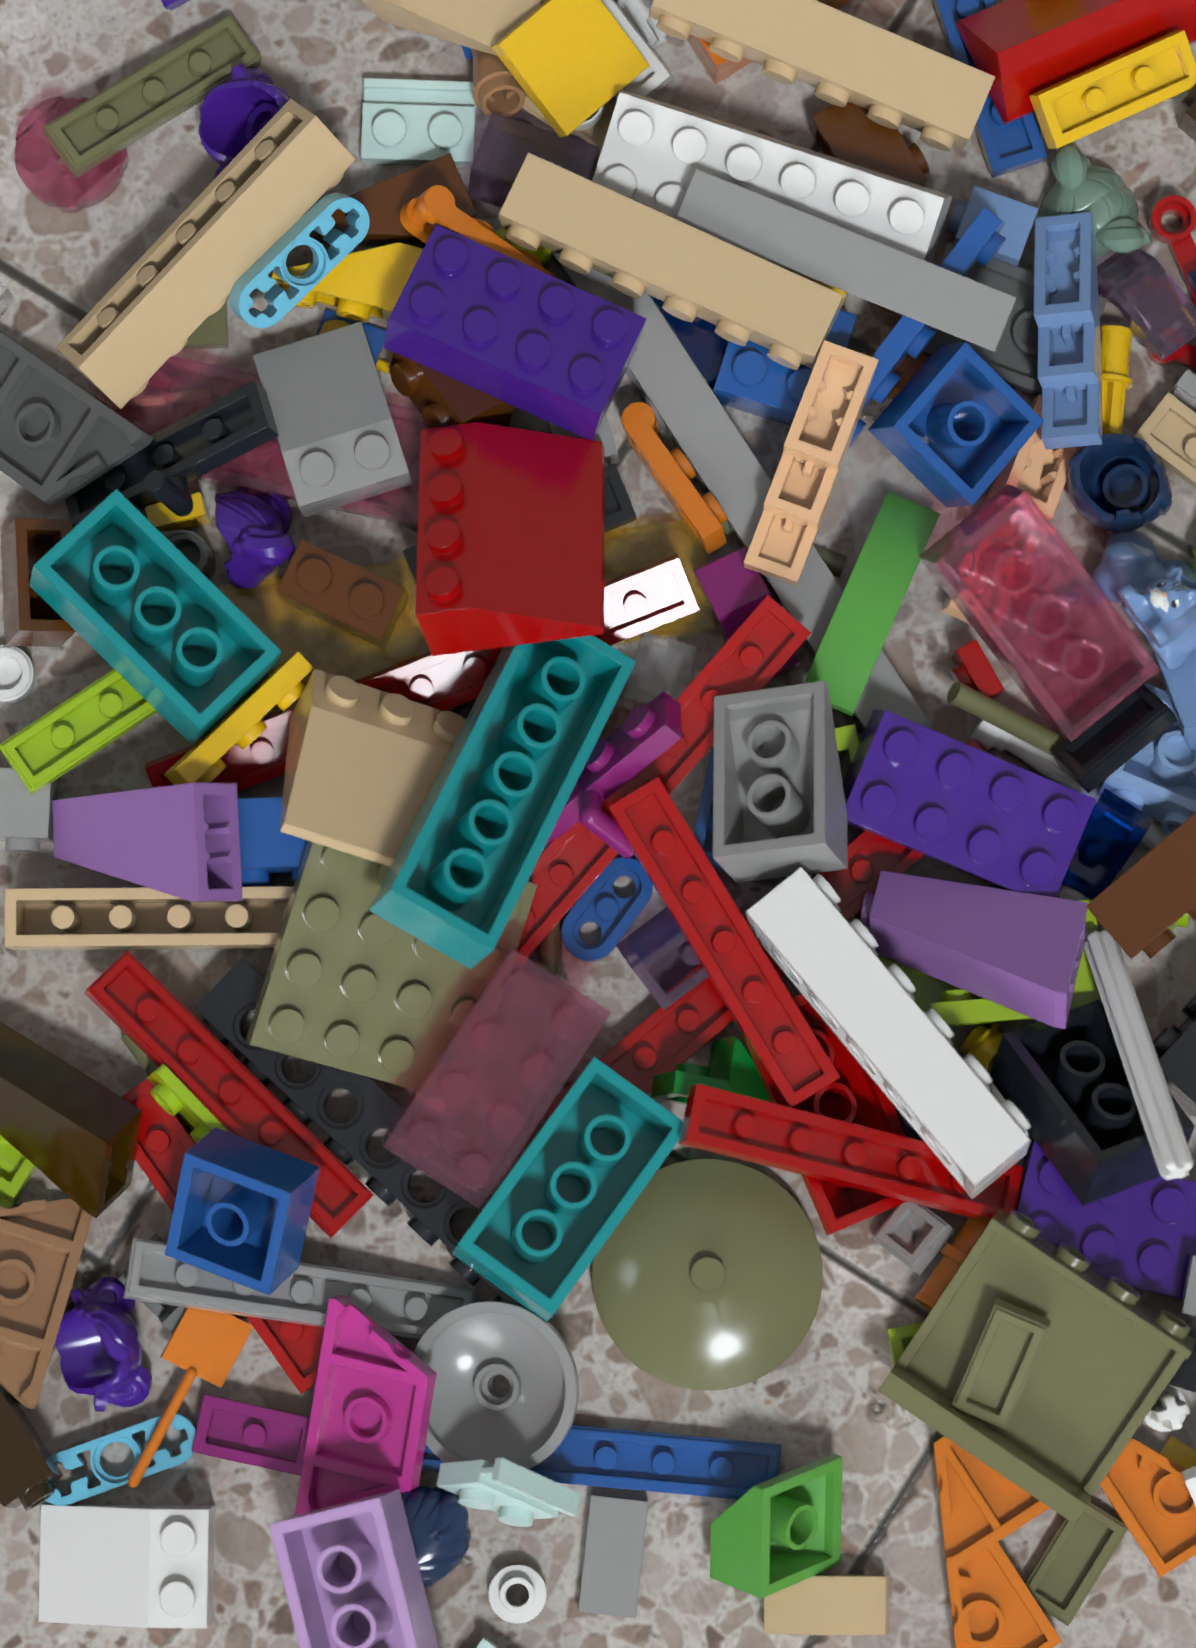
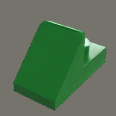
M735 1036L713 1041L709 1068L697 1064L677 1063L675 1071L654 1075L652 1099L686 1105L689 1088L697 1083L771 1102L754 1061L740 1040Z

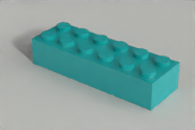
M593 635L503 647L369 911L469 969L494 950L636 661Z

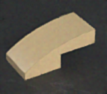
M838 1573L815 1575L764 1597V1634L888 1635L889 1575Z

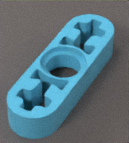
M331 193L322 197L234 283L230 292V305L235 315L256 328H268L278 323L365 238L370 220L364 205L344 193ZM337 209L345 213L349 212L345 219L350 226L345 232H341L336 228L332 229L335 225V220L331 215ZM313 230L325 236L322 240L331 245L327 251L319 241L309 236ZM308 245L313 253V263L310 269L302 275H291L286 267V259L289 252L296 246ZM272 270L280 279L290 284L286 291L275 284L276 280L268 276ZM254 289H258L263 293L267 292L264 299L268 306L262 312L254 307L251 308L253 300L249 295Z
M176 1413L171 1423L175 1430L185 1429L187 1432L188 1440L180 1444L182 1453L174 1456L170 1448L156 1451L152 1458L156 1464L147 1468L142 1478L185 1463L195 1455L191 1451L197 1426L191 1418L184 1414ZM162 1415L51 1455L56 1464L62 1462L66 1470H72L86 1465L85 1460L80 1454L89 1450L92 1471L101 1484L91 1487V1475L72 1482V1493L69 1495H65L61 1487L54 1488L56 1492L46 1501L58 1506L69 1505L127 1484L144 1451L142 1444L135 1437V1434L144 1430L145 1443L148 1442ZM113 1442L125 1443L134 1454L133 1467L123 1476H114L108 1473L102 1464L103 1451Z

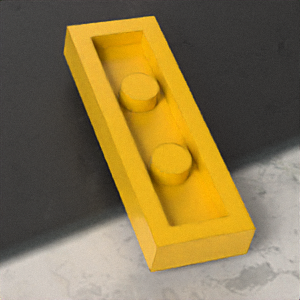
M1175 30L1029 95L1048 149H1058L1193 88L1196 85V62L1185 30Z
M299 651L284 659L273 672L164 775L173 785L210 783L227 766L220 758L235 743L242 750L245 749L268 727L261 719L276 704L284 711L302 695L306 685L301 680L314 667Z

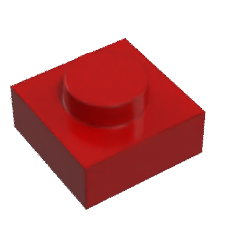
M977 639L957 649L952 656L956 666L949 669L954 683L959 681L992 699L999 697L1004 688Z

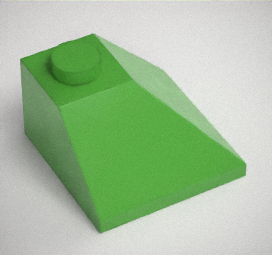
M831 1454L755 1485L711 1523L710 1578L762 1599L840 1565L843 1457Z

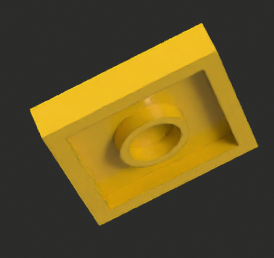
M546 0L491 46L560 138L568 136L650 66L601 0Z

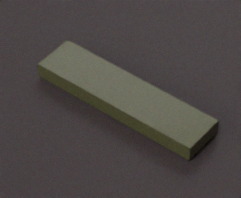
M229 13L44 126L43 134L74 177L77 178L203 101L205 96L214 87L228 82V78L232 75L231 69L235 65L242 63L245 69L258 67L261 65L262 56Z

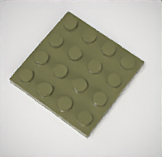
M308 841L246 1041L249 1045L468 1104L538 884L528 880L494 950L469 969L369 911L390 869L389 866Z

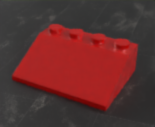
M480 422L421 430L415 616L432 656L604 634L605 449L602 442L594 440L592 442L588 439Z

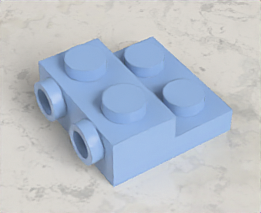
M1144 682V685L1163 701L1176 717L1167 692ZM1178 720L1101 782L1097 795L1108 799L1109 808L1120 816L1136 818L1143 814L1161 822V830L1166 835H1170L1196 813V747L1188 748Z

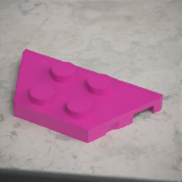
M342 1295L329 1298L295 1515L400 1489V1493L419 1486L437 1373L350 1299Z

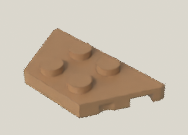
M71 1198L46 1202V1199L23 1202L20 1206L9 1208L0 1206V1384L24 1407L30 1409L35 1408L39 1399L92 1220V1216L86 1213Z

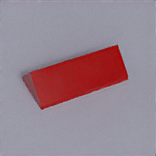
M1006 0L961 19L955 25L976 68L995 76L989 94L1004 125L1035 112L1029 95L1170 32L1185 30L1189 45L1195 43L1196 0Z
M802 994L792 997L841 1077L792 1108L906 1137L896 1110L887 1096ZM744 1036L770 1101L787 1106ZM802 1175L826 1235L835 1233L908 1202Z

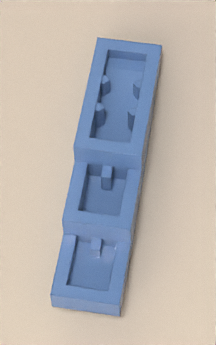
M1092 212L1035 218L1034 318L1038 326L1037 377L1042 387V419L1044 420L1041 424V439L1046 450L1102 444L1101 335Z

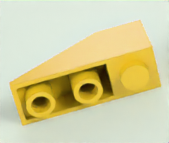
M398 242L350 253L295 306L313 309L315 303L318 302L337 307L336 314L348 320L368 323L370 316L389 320L423 249ZM313 262L289 267L287 270L291 275H302L310 269ZM273 271L271 278L277 281L276 285L286 291L290 284L280 279Z

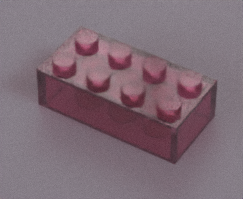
M1007 484L919 555L926 567L1049 728L1070 742L1160 671V668L1026 490Z
M509 944L383 1136V1147L482 1210L611 1014L610 1010L594 997L512 944Z

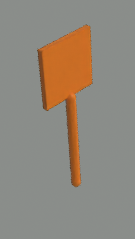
M186 1307L160 1356L185 1369L186 1372L128 1479L130 1487L135 1488L139 1485L195 1377L198 1376L222 1388L253 1329L251 1324L228 1313Z

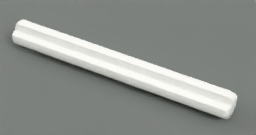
M1097 930L1092 931L1087 936L1088 940L1084 944V949L1159 1174L1166 1180L1185 1178L1189 1175V1170L1193 1167L1194 1162L1121 948L1106 930L1101 932Z

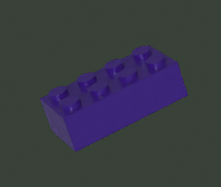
M436 224L389 317L383 347L593 442L638 347L646 318Z
M873 709L843 781L848 824L1004 890L1056 897L1096 802L1094 798L887 710Z
M1035 1141L1030 1142L1022 1164L1023 1171L1016 1211L1026 1215L1040 1226L1041 1231L1038 1235L1057 1248L1061 1243H1065L1077 1249L1090 1260L1091 1264L1088 1268L1107 1281L1111 1276H1114L1135 1289L1182 1300L1190 1255L1196 1256V1182L1179 1178L1166 1180L1159 1176L1083 1206Z

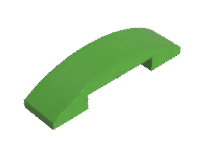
M889 491L804 683L825 681L829 687L831 707L850 716H853L940 516L938 512Z

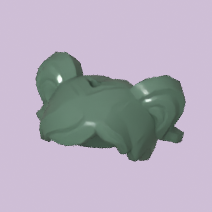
M1064 145L1060 147L1051 162L1054 175L1058 181L1053 185L1040 207L1041 217L1092 212L1096 258L1104 257L1112 251L1131 253L1136 249H1140L1141 246L1151 243V235L1144 228L1137 226L1139 212L1137 199L1131 190L1125 186L1121 177L1109 168L1092 166L1090 159L1083 154L1080 155L1075 146Z

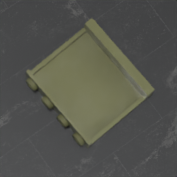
M998 1209L878 1391L1067 1520L1076 1524L1087 1508L1092 1495L1185 1358L1188 1359L1192 1353L1196 1340L1187 1335L1191 1330L1190 1327L1174 1314L1163 1309L1156 1314L1138 1302L1141 1295L1128 1283L1114 1276H1111L1107 1281L1088 1268L1091 1264L1090 1260L1077 1249L1065 1243H1061L1057 1248L1039 1236L1040 1226L1026 1215L1012 1210L1008 1215ZM996 1298L1051 1320L1050 1328L1006 1429L951 1407L954 1395Z

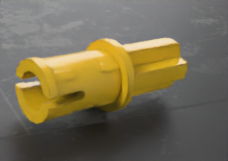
M1104 325L1100 328L1102 434H1122L1126 390L1131 389L1133 380L1128 377L1133 330L1124 326Z

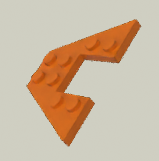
M943 1435L933 1442L955 1648H1054L1062 1642L1061 1638L998 1543L1050 1507ZM1131 1438L1099 1486L1157 1575L1161 1578L1196 1555V1507L1182 1475V1471L1187 1469Z

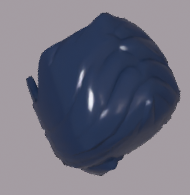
M1103 433L1102 444L1081 446L1069 461L1067 484L1070 499L1076 511L1089 523L1112 532H1132L1154 521L1160 515L1165 516L1172 505L1171 485L1168 476L1165 474V464L1154 453L1151 446L1138 437Z
M421 1486L401 1493L423 1585L426 1588L446 1577L461 1562L469 1548L471 1530L468 1527L469 1514L467 1508L458 1502L459 1495L449 1491L446 1492L444 1489H430L429 1487Z

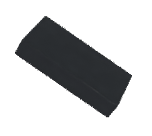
M1137 681L1050 753L1057 764L1089 793L1174 724L1177 719L1163 701L1143 683Z

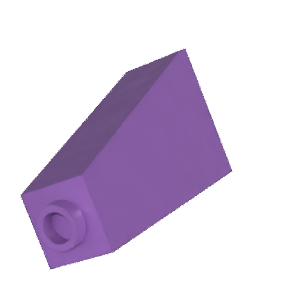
M187 783L52 800L55 858L191 902L243 900L237 783Z
M881 871L876 892L865 893L861 911V923L865 927H870V933L878 943V946L875 948L877 954L1052 1027L1066 1029L1086 939L1087 902Z

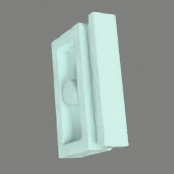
M364 78L361 135L362 164L420 166L450 153L456 167H474L476 104L473 101V82Z
M495 1458L494 1464L483 1459L441 1463L437 1481L438 1487L459 1495L458 1502L461 1505L481 1510L490 1509L499 1513L498 1520L500 1522L517 1527H530L533 1524V1519L557 1518L559 1511L569 1516H577L581 1493L504 1458Z

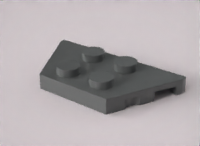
M0 330V471L43 502L56 506L151 443L153 440L151 435Z

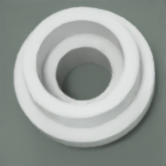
M513 1564L504 1567L493 1577L488 1596L490 1605L497 1616L504 1621L520 1624L528 1622L539 1615L545 1605L547 1591L543 1578L536 1570L526 1565ZM519 1583L527 1588L529 1598L524 1604L514 1605L508 1601L506 1591L512 1584Z

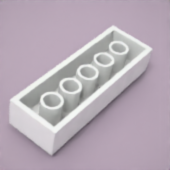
M619 92L592 180L599 185L676 219L695 169H699L930 263L953 197L635 92Z
M800 867L746 911L748 926L762 948L971 1199H973L1027 1154L1030 1139L1027 1137L1029 1135L1027 1130L1031 1127L1010 1100L1000 1105L990 1093L989 1084L992 1082L991 1077L971 1054L962 1059L953 1049V1043L950 1039L954 1034L939 1014L932 1008L924 1014L917 1006L913 996L916 989L903 971L894 963L887 969L877 958L878 954L875 950L878 943L867 928L857 918L851 923L844 919L837 905L841 900L830 884L820 874L811 879L803 868Z

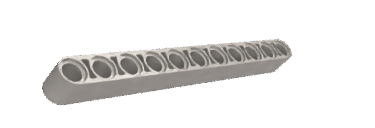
M552 252V258L567 283L646 318L638 347L625 373L644 402L653 409L656 420L675 448L678 447L689 461L696 473L694 478L705 494L710 492L723 509L730 524L728 526L729 529L735 530L737 533L734 539L739 547L743 548L746 546L748 550L763 513V504L772 481L650 295L643 293L641 298H634L618 291L610 285L612 278L591 269L590 273L585 275L571 270L558 261L560 254ZM813 545L798 587L761 573L760 575L773 599L811 632L803 642V645L814 660L844 591ZM881 649L853 716H851L852 720L863 735L873 709L887 710L932 729L926 716Z

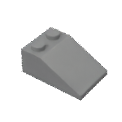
M361 322L253 355L262 388L266 391L279 434L277 437L303 518L412 484Z
M825 681L714 696L713 858L736 883L791 876L800 867L807 874L847 869V810L829 687Z

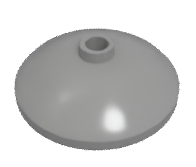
M480 1301L456 1308L442 1316L428 1328L416 1345L413 1353L437 1373L425 1445L443 1462L483 1459L494 1464L495 1458H504L529 1470L547 1459L564 1441L574 1422L578 1408L579 1379L576 1364L569 1347L560 1333L548 1321H544L527 1308L514 1303ZM497 1374L503 1375L509 1380L510 1390L507 1395H500L493 1388V1379Z

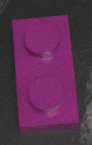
M204 1394L191 1452L301 1476L310 1417Z

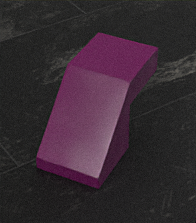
M746 546L694 570L696 580L721 627L724 643L730 639L767 595L771 597L760 573L744 568L743 562L748 552ZM795 652L772 679L800 667Z

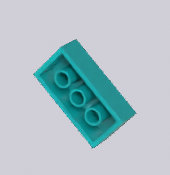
M117 489L33 565L29 586L193 747L274 671L282 653L249 618Z
M593 1057L463 1236L452 1254L547 1322L555 1314L680 1139L683 1121L600 1060Z

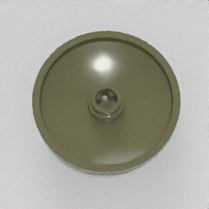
M721 1159L686 1160L658 1169L592 1262V1284L596 1307L601 1321L615 1345L632 1363L652 1377L677 1387L692 1390L712 1391L742 1386L761 1378L781 1365L800 1345L809 1331L819 1306L822 1291L823 1268L818 1240L808 1217L798 1202L786 1189L764 1173L737 1162Z

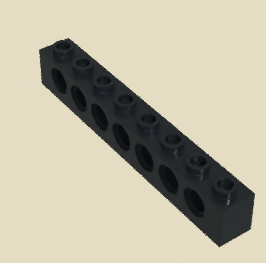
M241 958L195 1007L204 1017L201 1023L224 1046L231 1042L244 1054L246 1058L241 1063L265 1087L271 1081L288 1096L282 1104L306 1128L314 1120L330 1136L323 1145L346 1167H349L356 1160L372 1176L365 1182V1185L386 1205L390 1207L396 1200L400 1201L414 1215L407 1224L432 1247L440 1239L451 1251H454L461 1241L452 1231L451 1223L454 1215L464 1208H473L481 1213L494 1193L372 1078L316 1063L315 1073L310 1080L300 1084L292 1083L285 1073V1063L289 1055L249 1045L244 1036L243 1026L245 1020L255 1012L265 978L245 959ZM340 1090L352 1092L358 1102L356 1115L345 1123L332 1121L326 1110L329 1097ZM382 1129L392 1130L400 1141V1150L397 1156L386 1163L375 1161L368 1151L370 1137ZM421 1169H433L442 1180L441 1193L431 1202H420L411 1194L410 1180ZM456 1256L449 1262L471 1285L475 1286L480 1279L487 1283L498 1294L492 1301H504L523 1306Z

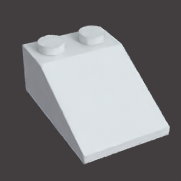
M41 1504L38 1622L141 1628H208L213 1623L215 1505L69 1504L58 1506Z

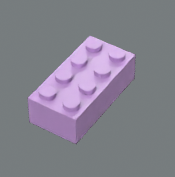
M400 1489L292 1515L269 1524L299 1648H439Z

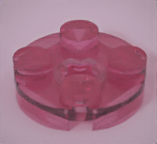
M63 96L46 99L37 104L22 119L15 137L17 142L14 150V159L19 177L35 198L48 206L57 207L64 212L74 213L79 212L83 208L99 204L116 190L123 179L124 171L128 167L129 155L126 147L75 178L66 165H61L57 162L61 157L45 137L43 131L45 125L89 98L81 97L82 99L73 97L64 99Z

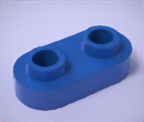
M624 857L613 859L565 917L561 930L563 944L567 951L576 959L585 962H596L610 955L649 903L653 884L639 861ZM626 877L634 882L636 889L632 896L620 898L614 893L613 885L617 879ZM587 923H594L601 929V938L594 944H586L579 937L581 927Z

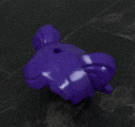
M242 63L235 65L231 69L232 75L228 78V82L214 87L205 96L201 105V122L199 124L201 144L210 157L220 165L214 179L290 100V97L284 90L274 85L271 76L257 67L245 69Z
M238 486L237 491L215 494L216 526L231 549V558L224 562L227 577L235 588L247 589L257 587L274 571L277 565L290 560L296 550L290 533H287L292 518L289 502L277 492L252 494L247 487Z
M101 1277L85 1290L76 1287L72 1291L71 1297L76 1307L63 1315L55 1341L56 1348L61 1355L60 1367L66 1385L76 1393L94 1395L93 1404L95 1412H104L107 1404L121 1407L138 1405L146 1399L152 1387V1376L141 1365L142 1346L138 1340L139 1332L134 1321L129 1316L135 1307V1300L123 1298L125 1285L116 1277Z

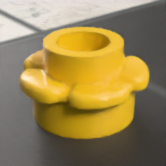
M999 1023L993 1024L988 1029L982 1024L978 1025L966 1038L960 1050L966 1056L971 1054L989 1075L1003 1036L1001 1032L1003 1026Z

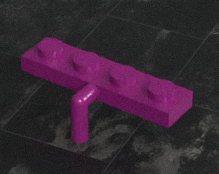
M663 691L650 703L640 704L634 708L627 716L624 724L607 738L601 737L597 740L544 849L555 838L562 836L580 821L583 826L627 859L634 855L615 821L602 811V802L681 739L680 703Z

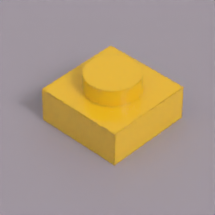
M200 492L191 494L193 510L184 517L175 515L158 499L157 504L145 506L148 520L159 531L187 530L211 523L206 502Z

